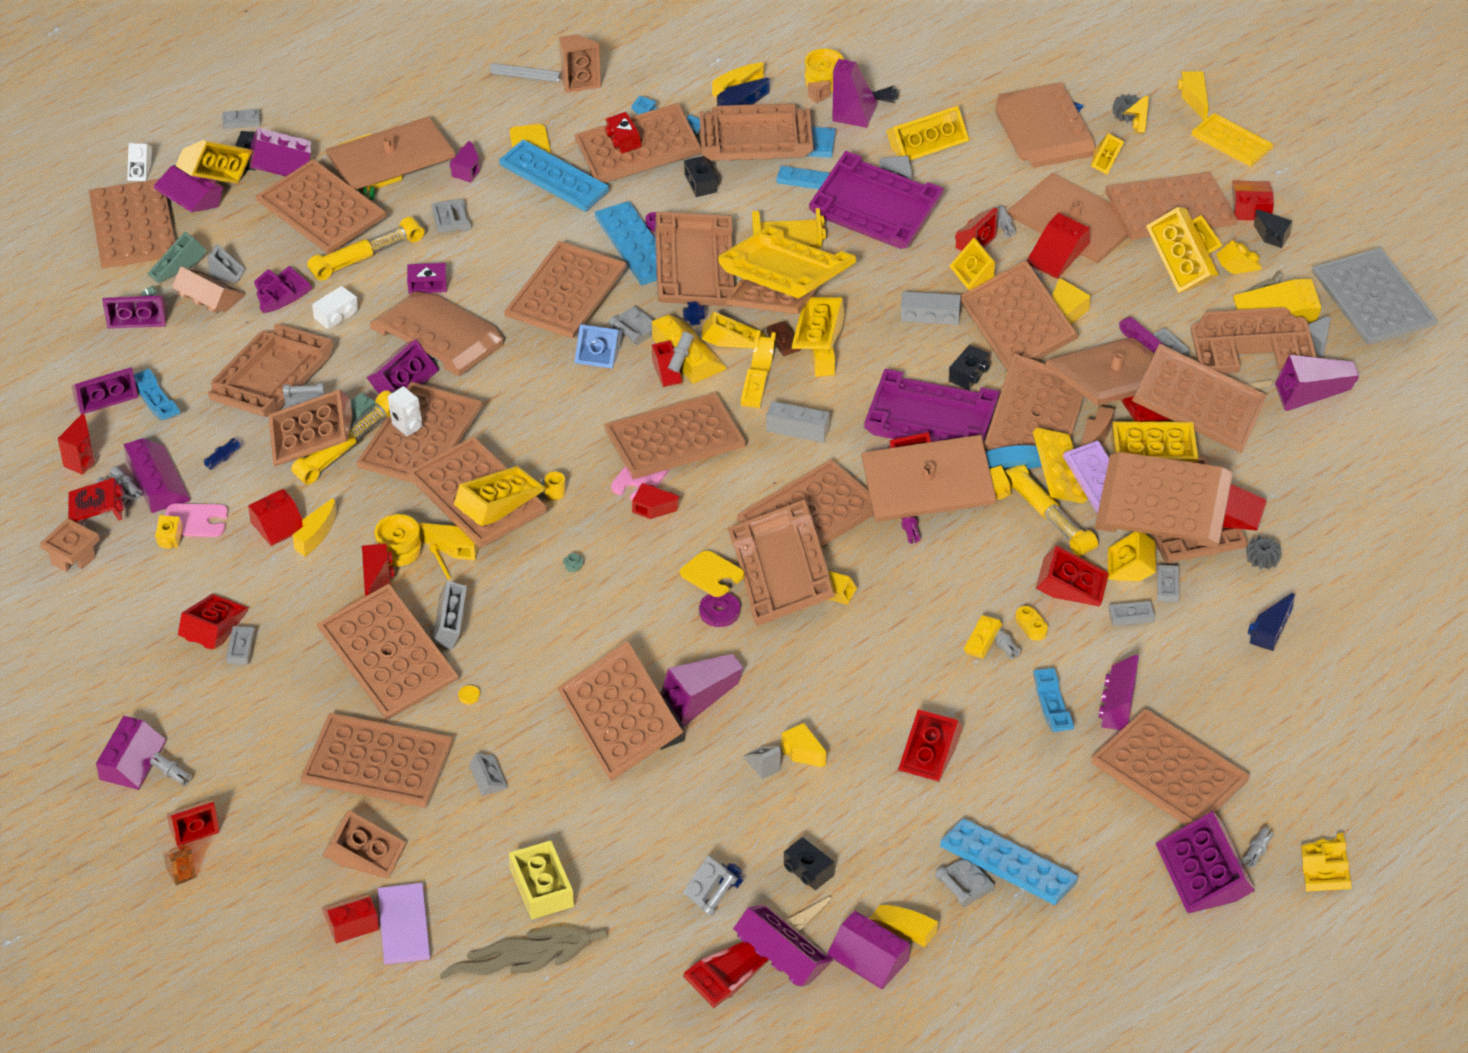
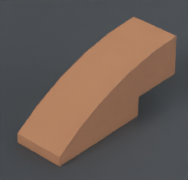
M1099 406L1096 419H1087L1081 446L1095 441H1099L1101 445L1104 443L1112 428L1114 409Z

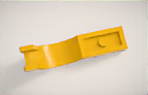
M759 330L756 331L753 358L750 369L747 370L741 406L761 407L765 384L773 359L776 333L772 332L771 338L760 337L761 332Z

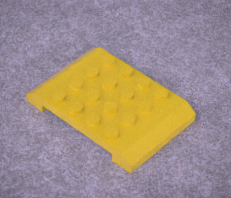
M768 225L719 255L718 260L723 269L730 274L799 299L855 264L856 256L843 251L835 255L785 238L783 230Z

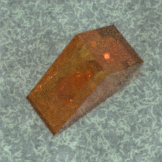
M183 845L163 853L166 868L176 886L197 877L190 846Z

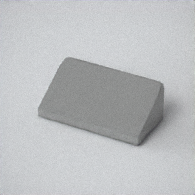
M475 754L469 766L481 795L506 790L507 785L495 756Z

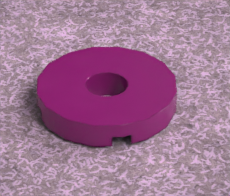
M726 593L721 597L707 594L700 601L699 616L703 622L710 626H729L737 621L740 616V603L730 593ZM722 607L724 610L717 611L715 608Z

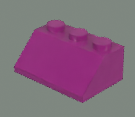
M257 127L251 142V150L253 151L251 153L250 168L287 176L309 162L311 141Z
M172 165L154 185L155 190L191 213L219 207L223 189L215 180L191 176L176 165Z
M164 296L102 298L107 329L166 327L167 307Z
M414 339L400 347L366 378L377 393L380 394L386 390L394 393L401 387L407 388L410 382L423 385L439 370L418 341Z
M132 367L71 386L74 401L80 414H86L138 398Z
M1133 655L1112 665L1111 673L1106 674L1104 686L1108 687V689H1103L1101 702H1104L1105 705H1100L1098 717L1102 719L1101 728L1122 730L1129 723L1139 655Z
M123 715L96 762L99 780L140 790L153 767L150 764L151 758L157 760L153 755L157 752L161 753L166 744V739L145 721Z
M854 911L841 924L827 952V956L880 989H883L909 961L910 943L859 912Z

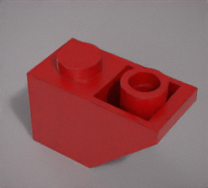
M671 340L652 344V362L662 387L682 383L680 371L678 373L668 368L674 354Z
M641 483L632 500V513L648 519L676 512L679 508L678 495L645 483Z

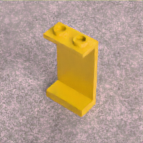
M816 208V220L760 222L759 211H752L753 235L770 225L783 230L785 238L813 248L822 247V240L826 239L825 228H822L824 227V216H820L819 208Z

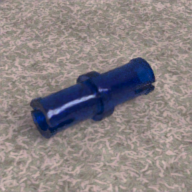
M231 438L223 446L217 447L214 453L203 460L206 467L210 466L209 470H212L222 461H227L232 453L240 449L239 441Z

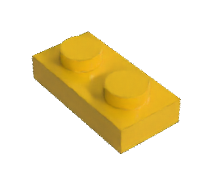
M981 615L963 649L965 654L984 659L1002 626L1001 621Z

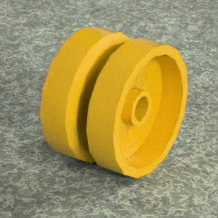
M820 48L808 53L805 57L806 86L808 87V84L812 82L830 81V92H833V69L838 59L844 60L843 56L836 50Z
M401 514L390 515L381 519L375 526L374 536L376 544L387 543V551H392L393 564H389V566H406L416 561L420 556L422 549L420 529L418 523L412 517Z

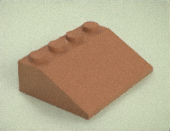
M339 389L269 414L273 465L278 466L346 442L353 417L351 400Z

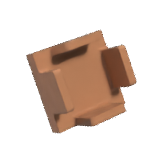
M67 518L41 541L40 545L41 549L49 553L52 565L67 572L69 570L68 563L73 565L76 561L78 568H85L95 558L93 547L100 539L99 534Z

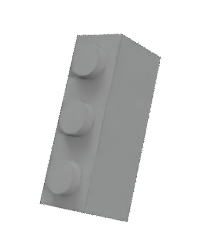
M902 292V322L959 325L960 295Z
M772 401L766 414V431L824 443L829 432L830 412Z
M446 581L439 596L432 641L435 645L453 649L460 635L467 586Z

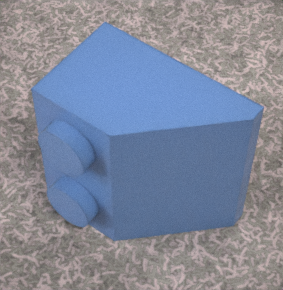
M580 324L574 363L613 369L620 350L622 331Z

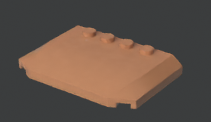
M1062 82L998 94L995 113L1018 157L1023 161L1028 160L1031 162L1033 168L1093 156L1095 150L1093 138Z
M791 103L729 105L712 107V111L703 114V111L699 112L701 152L703 156L710 160L787 159L805 157L813 151L810 109L806 107V110L796 108V105Z
M414 291L370 322V328L383 336L391 333L407 343L416 339L426 353L444 362V369L458 377L503 345V338L495 326L434 294Z
M276 324L274 325L275 329L269 332L265 330L259 332L212 379V389L208 393L209 398L221 404L263 417H269V414L277 412L285 404L283 385L302 386L328 360L333 348V342L325 337Z

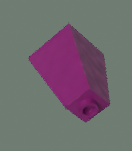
M838 59L833 69L832 121L868 128L876 110L877 101L857 63Z
M1289 355L1275 385L1284 410L1290 411L1351 390L1355 382L1358 381L1359 372L1354 362Z
M733 654L668 668L661 696L667 699L682 725L685 726L739 683L743 666Z

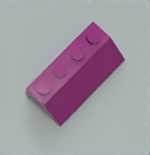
M144 438L123 444L126 461L139 488L142 490L143 497L151 513L167 509L171 504H183L190 501L165 446Z
M765 904L748 907L733 928L738 933L739 939L745 943L749 942L754 946L757 954L767 957L772 961L771 965L778 971L785 972L789 976V980L796 986L809 985L832 962L828 956Z

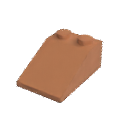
M348 810L339 821L322 855L341 866L388 879L406 842Z

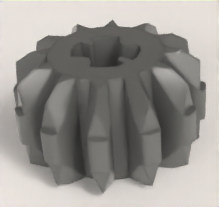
M1121 94L1120 97H1116L1112 106L1115 118L1119 119L1120 122L1126 121L1128 123V121H1133V118L1136 116L1124 115L1122 113L1141 98H1137L1136 95L1130 96L1129 94L1126 96Z
M1258 536L1257 540L1252 539L1246 549L1248 562L1252 563V567L1258 566L1260 570L1262 568L1269 570L1271 566L1276 567L1282 556L1280 544L1276 543L1275 539L1270 540L1268 536L1266 538Z

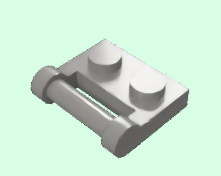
M463 199L431 203L438 233L455 230L466 232L471 229L470 221L467 220L465 213V202ZM452 209L457 210L460 220L455 221Z
M633 306L621 315L613 316L608 324L613 329L621 330L623 334L631 339V342L639 345L652 336V321L654 320Z
M317 383V385L306 386L283 385L286 408L325 395L324 384Z
M707 856L683 893L700 906L704 912L712 916L716 911L715 907L731 884H735L738 878L713 857ZM723 877L724 880L721 882V884L719 885V887L717 888V890L715 891V893L713 894V896H712V897L710 898V900L707 902V901H706L707 898L710 896V894L712 893V891L714 890V888L716 887V885L718 884V882H719V881L721 880V878Z
M963 858L946 868H940L935 873L936 879L939 882H943L958 898V902L963 907L994 890V884L975 864ZM953 876L967 892H964L951 877Z

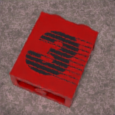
M111 478L69 491L68 518L85 527L86 518L112 511L118 521L122 520V511H124L122 501L124 490L122 485H118L116 480Z

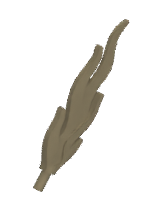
M550 927L540 931L528 932L527 938L531 940H504L482 951L468 953L467 958L470 960H482L497 954L501 955L486 962L458 963L446 969L440 975V978L444 979L459 972L488 975L506 966L519 963L528 964L511 967V974L529 973L545 967L554 959L555 965H561L574 958L582 949L589 946L590 942L607 938L605 929L587 933V930L582 931L567 927ZM549 939V940H544V941H533V940Z

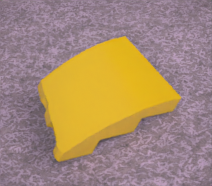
M1338 833L1337 837L1331 840L1323 838L1313 843L1301 845L1306 892L1351 889L1344 833Z

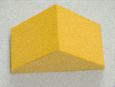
M1107 133L1094 150L1091 167L1107 175L1124 141Z

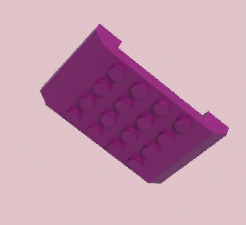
M845 150L809 203V209L816 215V208H819L820 216H824V219L896 248L904 249L909 247L944 194V188L929 182L923 185L863 162L861 156Z
M884 369L864 422V428L871 434L898 439L929 432L931 442L981 435L984 444L1000 391L981 387L978 393L903 378L904 372Z

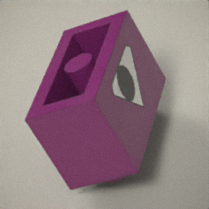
M446 263L407 264L408 293L412 294L414 291L422 293L447 292Z

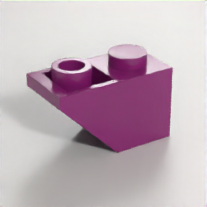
M468 141L464 147L460 148L455 158L451 159L450 168L452 177L470 183L480 173V165L477 152L472 142Z

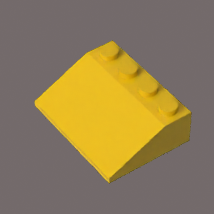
M1113 422L1111 443L1113 454L1123 452L1185 462H1198L1193 422Z

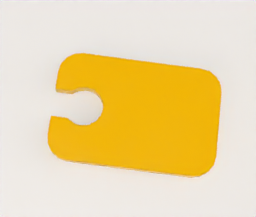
M544 125L515 126L509 130L512 148L521 140H525L551 154Z
M711 551L700 552L679 571L683 579L714 597H721L729 591V587L719 584L721 579L730 578L734 583L738 584L745 577L744 571Z

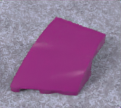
M290 266L278 275L267 269L254 281L262 313L278 310L296 301L312 289L310 283Z

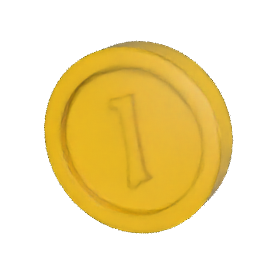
M467 685L459 690L458 697L464 704H473L479 700L480 692L477 687Z

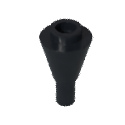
M894 85L872 92L875 99L895 103L899 98L898 89H895Z

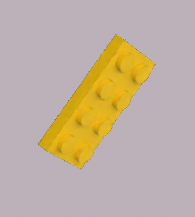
M1036 428L1033 431V436L1050 497L1084 504L1088 498L1063 458L1065 452L1074 449L1070 434Z

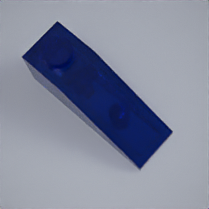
M766 77L728 87L717 95V106L755 104L770 93L769 78Z
M1289 594L1259 614L1255 623L1251 622L1248 629V634L1251 635L1249 644L1274 651L1294 608L1296 594Z

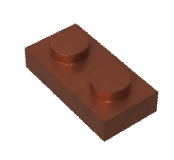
M784 321L766 327V332L770 338L772 332L776 333L775 345L782 356L801 351V349H792L794 335Z

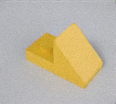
M1149 96L1142 97L1122 113L1124 115L1136 116L1132 121L1134 134L1142 135L1145 133Z

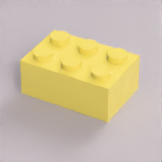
M552 841L509 853L510 871L531 920L574 907L573 890Z

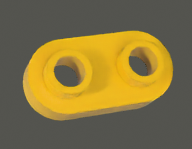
M1030 606L1019 607L1016 610L1015 620L1025 634L1032 640L1039 641L1045 639L1048 634V625L1042 617Z

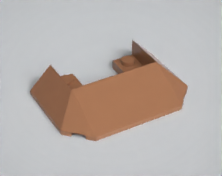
M1285 307L1206 312L1198 323H1194L1190 329L1198 362L1220 373L1239 372L1240 365L1237 354L1274 352L1278 370H1282L1289 355L1317 358L1307 320L1301 316L1299 318L1295 317Z

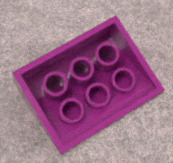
M1214 811L1155 843L1188 914L1236 902L1255 891L1224 824Z

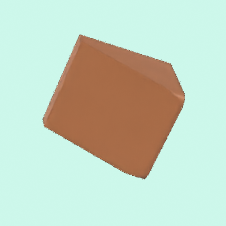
M830 81L809 83L808 97L816 104L830 97Z

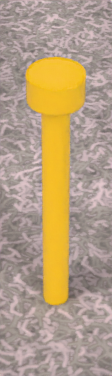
M431 545L429 547L430 552L434 553L446 578L450 579L451 577L437 552L438 547Z

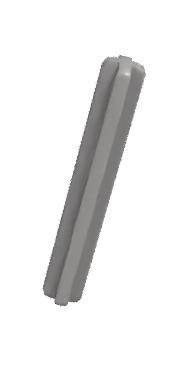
M495 63L491 64L490 73L496 75L559 82L560 72Z

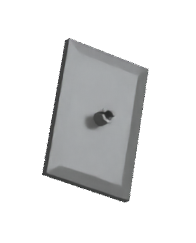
M1381 247L1312 268V273L1367 345L1437 325L1438 320Z

